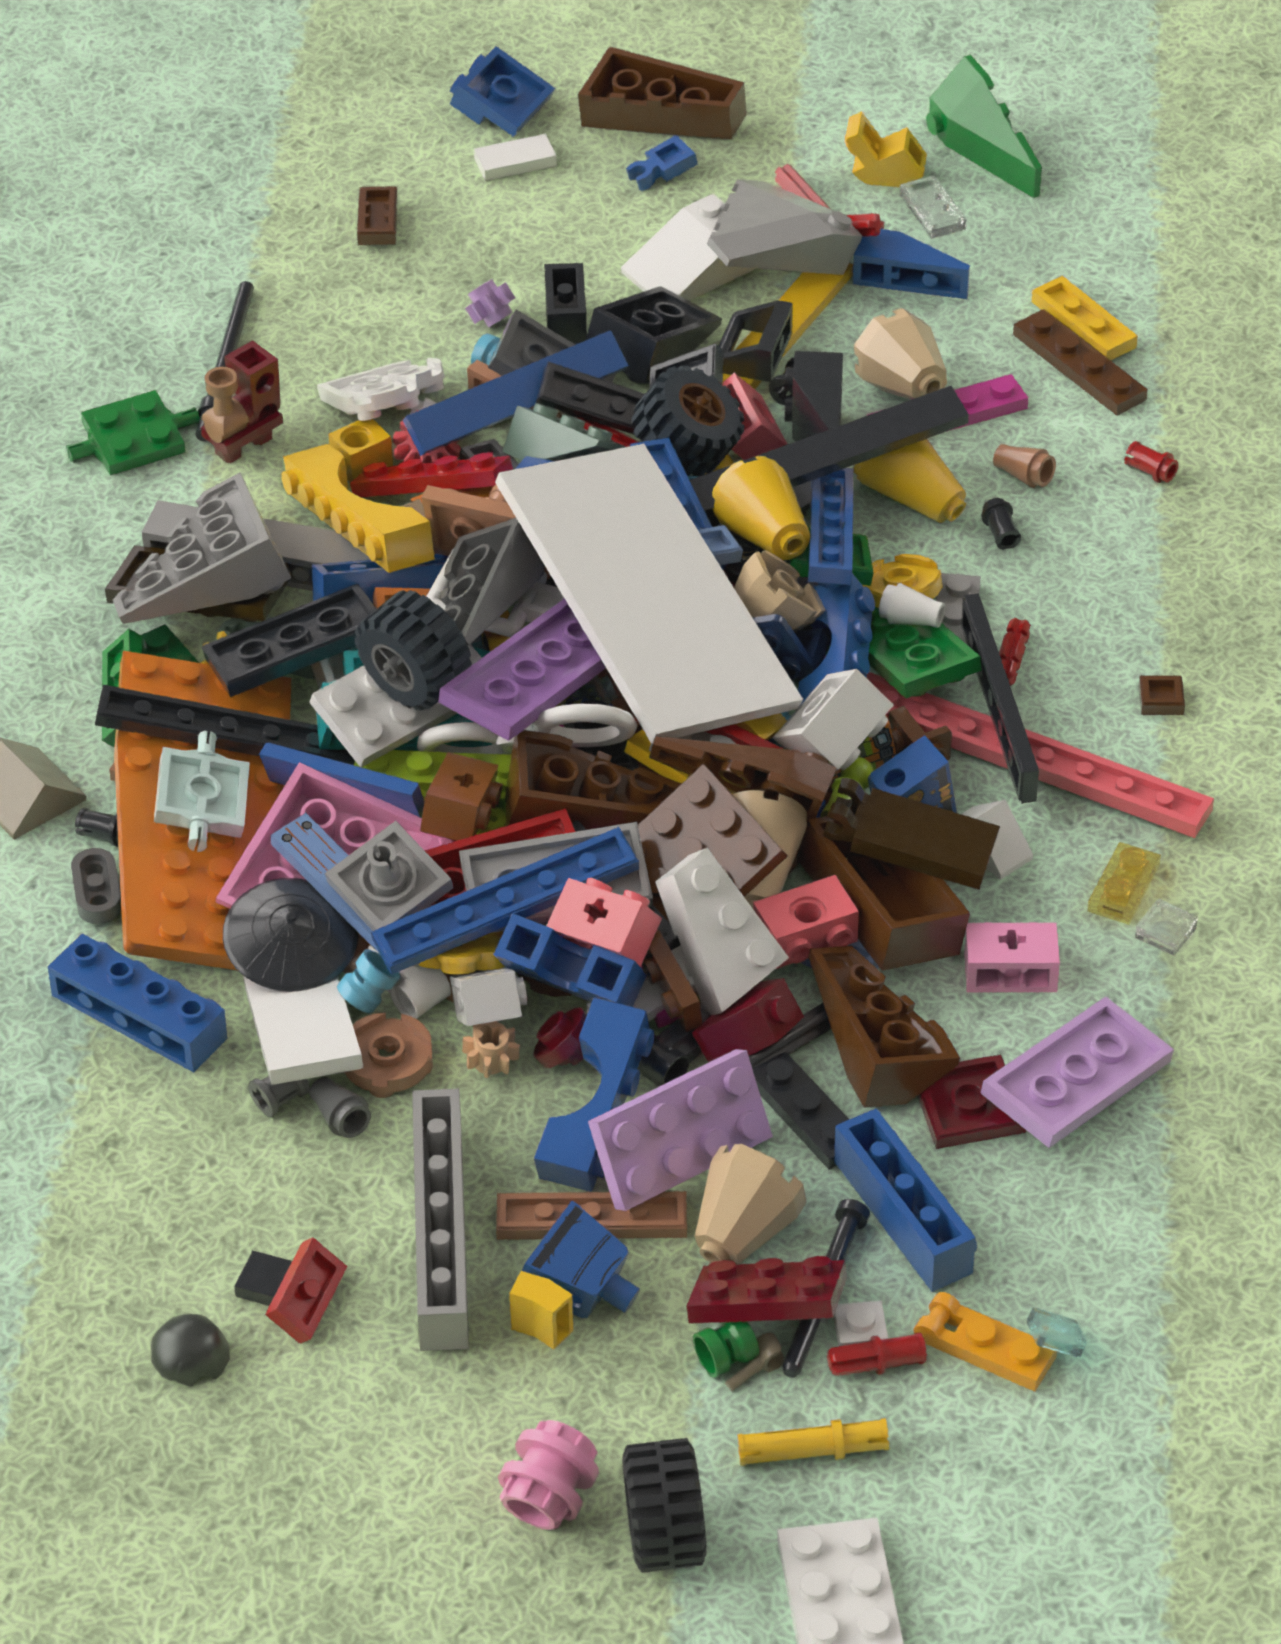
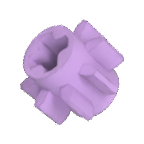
M490 279L467 294L472 303L465 310L474 324L483 319L486 325L490 327L513 312L508 303L515 299V296L506 282L497 287L493 279Z

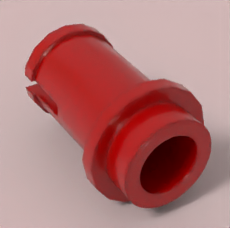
M1139 441L1132 442L1126 451V454L1133 456V458L1124 457V463L1127 466H1132L1151 475L1157 483L1161 481L1170 482L1175 477L1179 467V463L1174 459L1172 453L1165 452L1162 454L1141 444Z

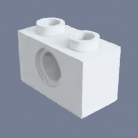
M503 967L495 970H481L469 974L450 976L458 1022L466 1026L522 1017L520 1006L527 1005V994L523 978H518L515 975V971Z

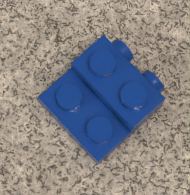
M495 46L486 56L480 54L475 59L467 76L460 74L450 88V92L453 94L450 105L478 125L487 118L514 137L548 102L555 91V87Z

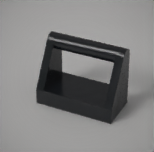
M776 300L736 311L732 314L718 345L724 350V374L732 375L736 373L739 377L771 382L792 335L793 303ZM742 330L763 333L758 344L734 350Z

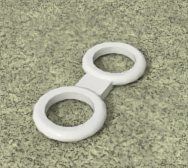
M570 704L549 708L541 712L538 719L524 730L564 736L574 740L572 747H600L621 743L632 737L637 728V721L629 712L617 707L601 704ZM575 722H596L611 726L599 729H571L558 725ZM449 723L431 727L421 733L418 738L417 749L430 752L512 754L514 737L508 741L477 723ZM470 740L493 743V745L484 747H456L443 743Z

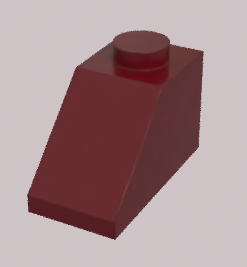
M784 978L760 981L724 1012L711 1015L692 1034L709 1063L736 1049L747 1050L748 1056L776 1043L801 1021L804 1015Z

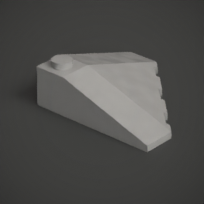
M736 180L732 189L735 193H730L723 208L726 212H721L714 227V230L717 232H712L707 242V245L726 266L844 274L863 237L852 225V220L847 215L833 211L765 181Z
M241 473L204 491L196 500L199 506L196 516L190 520L188 517H182L166 536L169 542L166 552L160 556L158 553H152L135 573L139 579L135 584V589L129 593L127 590H121L113 599L122 624L255 598L261 594H269L278 590L285 581L291 579L284 560Z

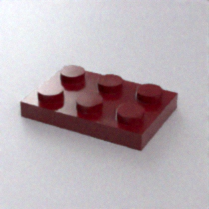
M813 1256L805 1259L803 1262H783V1260L778 1258L762 1259L755 1264H736L731 1260L714 1261L708 1266L702 1267L686 1305L688 1323L833 1318L847 1280L845 1260H831L826 1256Z

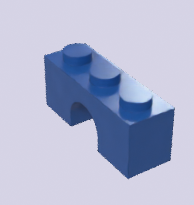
M512 913L494 952V956L506 968L592 1002L594 997L633 1007L647 977L646 973L632 959L596 945L593 946L592 950L584 948L561 937L554 929Z

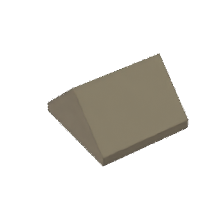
M0 737V826L13 839L24 835L87 800L86 795L38 747Z

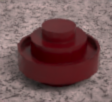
M573 1008L566 1013L559 1011L543 1023L536 1035L539 1040L535 1045L533 1055L545 1068H552L557 1065L565 1066L569 1063L574 1066L583 1060L579 1035L587 1013L582 1008Z

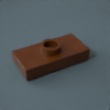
M359 187L358 245H396L397 187Z

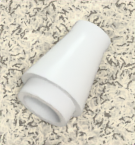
M902 583L897 584V586L887 585L879 606L880 617L888 619L889 624L928 625L938 628L945 614V603L935 601Z

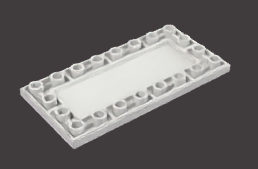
M644 444L499 472L495 482L652 744L656 736L678 738L799 708L803 698Z

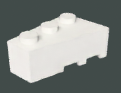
M708 848L688 855L656 881L674 936L678 935L687 961L684 965L688 976L693 978L702 1004H700V1007L711 1015L724 1012L789 958Z

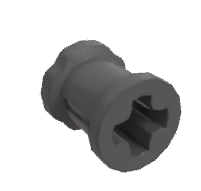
M268 1075L262 1080L259 1078L251 1080L248 1084V1090L255 1105L267 1117H273L278 1113V1107L296 1096L301 1098L308 1094L310 1085L307 1079L271 1085Z

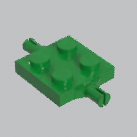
M157 390L149 391L81 412L82 424L88 434V440L66 445V451L71 462L94 455L104 464L111 476L185 453V442L178 429L198 424L200 417L196 407L173 414L165 407Z

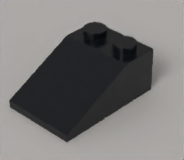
M658 286L594 308L586 340L611 330L629 365L621 372L627 374V378L632 382L648 384L650 382L651 366L693 352L721 325L722 318L674 292Z
M795 351L794 367H786L785 391H792L793 398H785V422H792V438L795 442L841 425L843 353Z

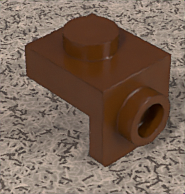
M905 706L889 711V722L896 755L921 737L926 736L945 759L950 760L952 732L947 726L925 733Z

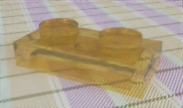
M1119 842L1088 900L1087 912L1129 925L1160 866L1161 854Z

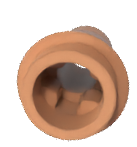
M1001 444L993 456L995 467L1003 469L1031 488H1035L1037 485L1041 487L1048 485L1056 469L1055 458L1049 455L1046 449L1014 447Z

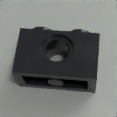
M583 263L544 264L547 328L575 345L584 342L587 336V316Z

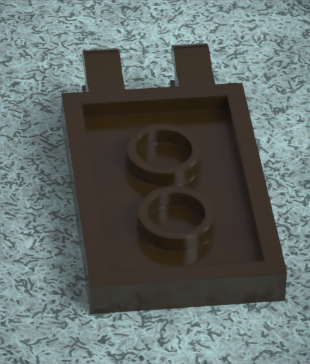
M842 778L837 792L847 795L851 799L837 796L835 803H832L828 818L838 820L841 824L828 821L823 832L824 837L833 841L843 840L852 843L851 852L980 890L1000 829L999 825L876 788H872L869 795L864 792L857 781L850 778Z

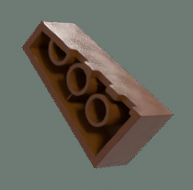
M610 46L578 93L582 127L732 139L747 115L744 82Z

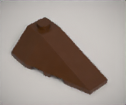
M523 730L514 737L505 794L506 826L565 808L571 822L573 823L578 820L586 830L637 822V825H639L681 783L641 767L633 771L610 762L612 756L598 751L597 755L594 756L572 747L574 740L564 736Z

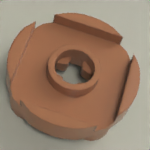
M385 1012L365 1016L352 1024L362 1054L363 1068L344 1073L358 1087L369 1090L375 1097L387 1098L395 1092L404 1091L415 1086L431 1072L433 1068L431 1035L428 1029L417 1019L401 1014V1020L386 1018ZM381 1049L387 1052L396 1050L392 1056H379V1050Z

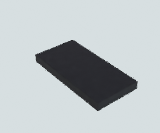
M354 584L202 646V651L206 661L229 696L233 697L356 647V628L360 625L359 623L376 610V607L358 584Z

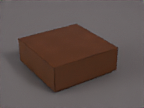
M1139 676L1138 686L1141 715H1184L1185 701L1182 676Z

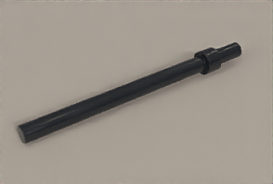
M243 281L239 284L215 368L225 367L224 356L237 349L254 291V286L251 282ZM208 393L207 396L202 398L199 405L198 414L200 419L195 433L196 438L204 442L207 440L202 437L201 427L204 426L202 416L207 410L214 407V397Z

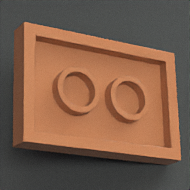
M429 485L421 497L425 517L430 521L434 553L449 556L460 536L516 518L497 485L492 488L489 498ZM545 566L547 579H550L551 575Z

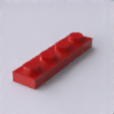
M490 452L477 454L466 460H458L457 456L442 457L432 463H422L421 459H411L400 463L398 466H386L385 462H376L363 467V472L350 482L352 493L361 498L421 493L425 491L428 485L453 490L491 487L496 485L495 482L499 472L513 470L510 456L494 457L493 453Z

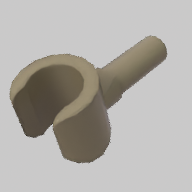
M768 1332L756 1338L759 1346V1356L749 1361V1364L725 1382L732 1392L764 1369V1371L770 1372L783 1365L784 1355L781 1352L782 1346L773 1333Z

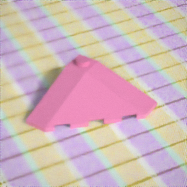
M299 762L217 895L216 903L230 909L243 893L258 884L280 878L305 879L271 845V834L305 813L348 855L394 821H397L423 850L448 844L455 840L420 832L422 818Z

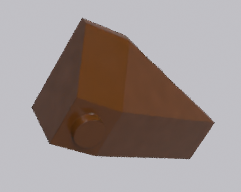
M656 736L649 755L650 759L690 776L704 764L732 794L748 790L764 791V798L778 801L779 794L788 796L804 807L807 812V819L816 818L837 769L829 765V761L825 757L814 752H805L803 754L799 751L658 736Z
M841 946L810 949L808 957L847 1078L864 1108L907 1104L959 1065L960 1056L944 1029L934 1020L926 1022L914 1012L915 1003L907 995L898 997L884 984L886 976L854 947Z

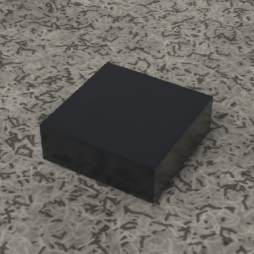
M252 1250L234 1286L235 1297L270 1306L292 1261Z

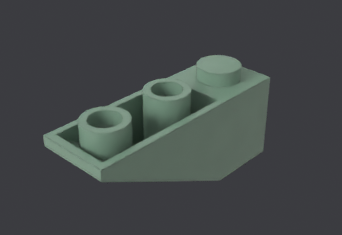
M535 403L534 409L517 406L502 452L520 460H523L525 456L560 461L625 448L626 446L612 441L613 433L594 426H589L588 430L583 429L585 421L562 414L561 419L557 418V409Z

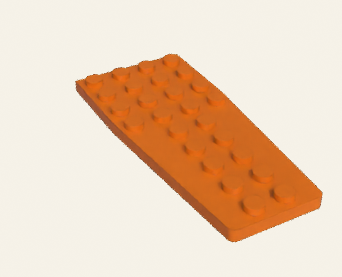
M123 651L120 661L119 688L290 720L291 678L279 677L230 697L209 664ZM116 729L114 763L124 950L128 954L237 970L228 958L223 943V925L230 909L216 903V897L285 785L269 780L260 756L215 748V753L228 759L250 763L245 825L241 838L207 832V848L204 851L197 852V839L195 850L192 851L188 847L190 829L154 822L159 764L163 747L186 751L197 750L198 745Z

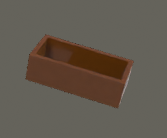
M828 816L807 819V828L803 836L798 862L813 882L833 875L837 876L859 911L858 940L882 971L960 955L970 912L943 879L851 852L852 843L843 840L833 841L823 836L828 821L841 824L840 821L828 818Z

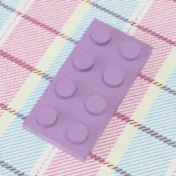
M1105 996L985 1079L981 1094L1050 1148L1170 1063L1174 1049Z
M738 1049L588 1121L616 1210L627 1211L708 1170L711 1160L720 1146L728 1145L730 1152L734 1144H744L752 1148L773 1137L747 1050Z

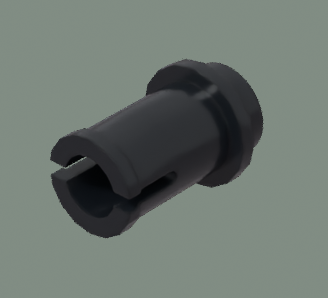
M993 498L983 505L982 521L990 527L999 549L1014 548L1020 543L1021 534L1017 530L1012 518V505L1002 498Z
M89 808L80 809L76 817L75 827L82 828L75 830L77 835L108 840L112 846L118 847L117 814H106L90 810Z

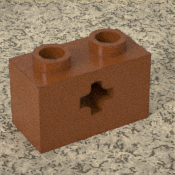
M448 752L426 792L420 832L458 841L475 836L479 829L486 830L492 808H497L502 793L503 784L496 782L499 765Z

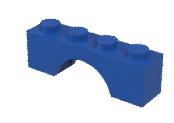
M853 573L851 586L840 585L836 588H826L817 585L813 587L817 591L825 611L810 626L813 629L823 627L831 638L828 644L831 646L822 663L810 675L799 681L798 692L803 698L801 704L827 674L858 669L867 678V673L870 671L868 655L869 643L873 637L871 620L872 611L875 609V600L870 589L863 587Z
M594 997L580 1032L579 1040L583 1059L595 1067L602 1076L600 1086L594 1097L581 1109L564 1116L549 1117L534 1156L539 1179L589 1192L593 1191L597 1178H604L605 1175L588 1121L625 1104L627 1096L633 1097L635 1095L640 1079V1070L637 1069L642 1056H649L654 1042V1030L649 1028L646 1010Z

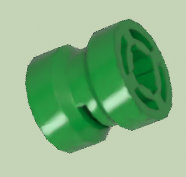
M747 1321L722 1322L721 1326L716 1329L707 1327L693 1335L696 1355L704 1369L713 1378L727 1373L731 1365L736 1362L746 1364L759 1356L756 1336Z

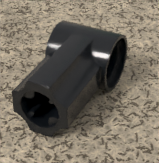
M700 1007L703 1023L711 1014ZM677 1019L658 1036L654 1034V1042L649 1056H642L637 1068L640 1070V1074L659 1087L686 1074L689 1063L702 1053L692 1034L697 1028L685 1032L679 1019Z

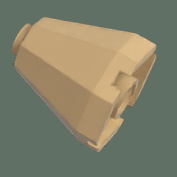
M903 308L894 310L893 312L896 315L886 318L884 315L874 317L855 342L854 354L858 357V364L855 363V373L864 381L884 392L912 400L940 390L947 385L946 368L931 327L922 319Z
M767 550L761 554L760 552H755L748 559L734 587L752 617L772 614L781 615L786 619L794 633L815 622L825 611L817 591L809 583L802 588L796 581L800 574L795 568Z
M734 1144L730 1152L728 1145L720 1146L710 1163L695 1233L697 1246L701 1248L699 1250L701 1256L710 1263L718 1260H731L736 1264H740L798 1218L807 1203L803 1183L795 1176L789 1183L781 1176L785 1167L778 1160L744 1144Z

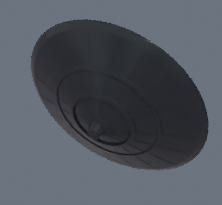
M301 878L274 879L252 887L234 902L227 913L223 925L224 948L234 967L247 979L260 986L288 992L316 988L337 977L351 962L356 952L359 936L358 932L306 879Z

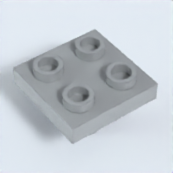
M394 821L325 873L329 885L372 931L426 909L453 889L451 878L397 821Z

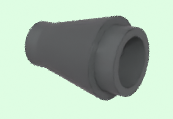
M321 1077L312 1084L309 1095L317 1104L332 1133L352 1138L358 1136L367 1128L371 1120V1113L365 1098L338 1085L329 1077Z

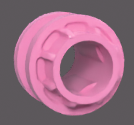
M540 1421L536 1429L522 1431L515 1444V1449L523 1461H508L499 1473L498 1480L503 1487L500 1499L504 1507L521 1521L540 1529L552 1530L557 1529L563 1519L570 1521L577 1517L583 1502L575 1488H591L599 1475V1468L594 1462L597 1450L587 1436L577 1429L558 1421Z

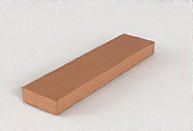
M664 1191L627 1211L615 1209L610 1192L497 1193V1240L543 1239L571 1201L582 1207L616 1238H687L686 1191Z

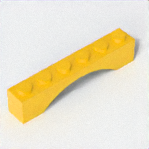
M324 444L283 456L285 471L282 472V483L287 494L293 496L305 508H308L317 515L321 521L332 527L337 534L342 535L355 548L361 550L371 561L376 562L388 573L435 560L430 521L411 507L376 503L350 492L344 456L332 446Z

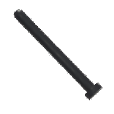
M855 1199L841 1200L835 1212V1217L839 1224L826 1254V1257H829L831 1260H845L856 1230L862 1229L867 1225L870 1210L865 1204ZM821 1319L800 1320L782 1365L786 1376L794 1378L801 1373Z

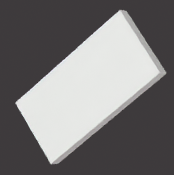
M243 975L247 998L271 1085L363 1068L362 1054L347 1005L337 988L339 983L338 976L316 988L288 992L260 986Z

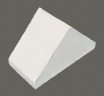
M1006 800L976 805L962 813V815L1000 826L987 869L998 879H1003L1033 860V853Z

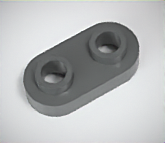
M85 849L79 852L71 862L77 911L79 916L88 923H108L114 920L121 912V894L115 858L105 849Z

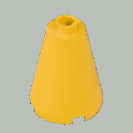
M928 439L854 465V473L857 475L856 478L860 483L938 523H943L947 519L950 522L954 521L966 507V502H964L966 497L965 490Z
M756 456L757 460L744 463L743 460L734 463L721 474L713 488L712 497L715 499L714 516L728 530L761 549L771 552L782 560H791L801 555L810 542V532L786 471L775 460L764 456Z

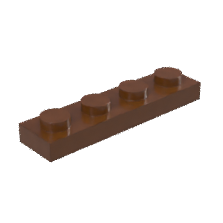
M1045 309L1014 324L1013 335L1116 416L1147 400L1148 389Z

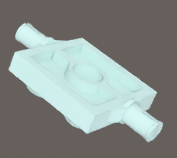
M208 731L199 733L197 750L184 751L163 747L159 764L154 822L190 829L188 847L194 851L198 839L197 852L204 851L207 848V832L241 838L245 825L250 763L228 759L215 753L217 736L211 731L208 742Z

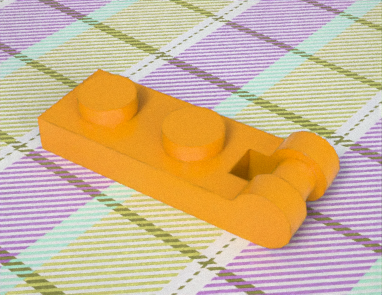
M946 1292L936 1293L929 1304L930 1313L922 1316L913 1329V1333L920 1332L923 1335L925 1344L1034 1392L1057 1357V1346L960 1305L954 1296ZM948 1323L958 1328L953 1332L944 1326Z

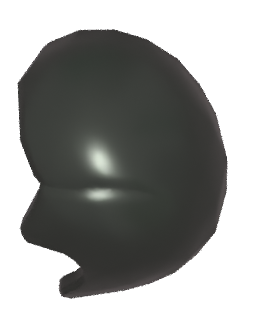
M186 1313L169 1319L155 1333L151 1341V1362L154 1368L164 1379L175 1380L189 1387L193 1386L194 1382L203 1376L217 1379L222 1375L230 1360L229 1344L224 1334L209 1318L199 1314Z

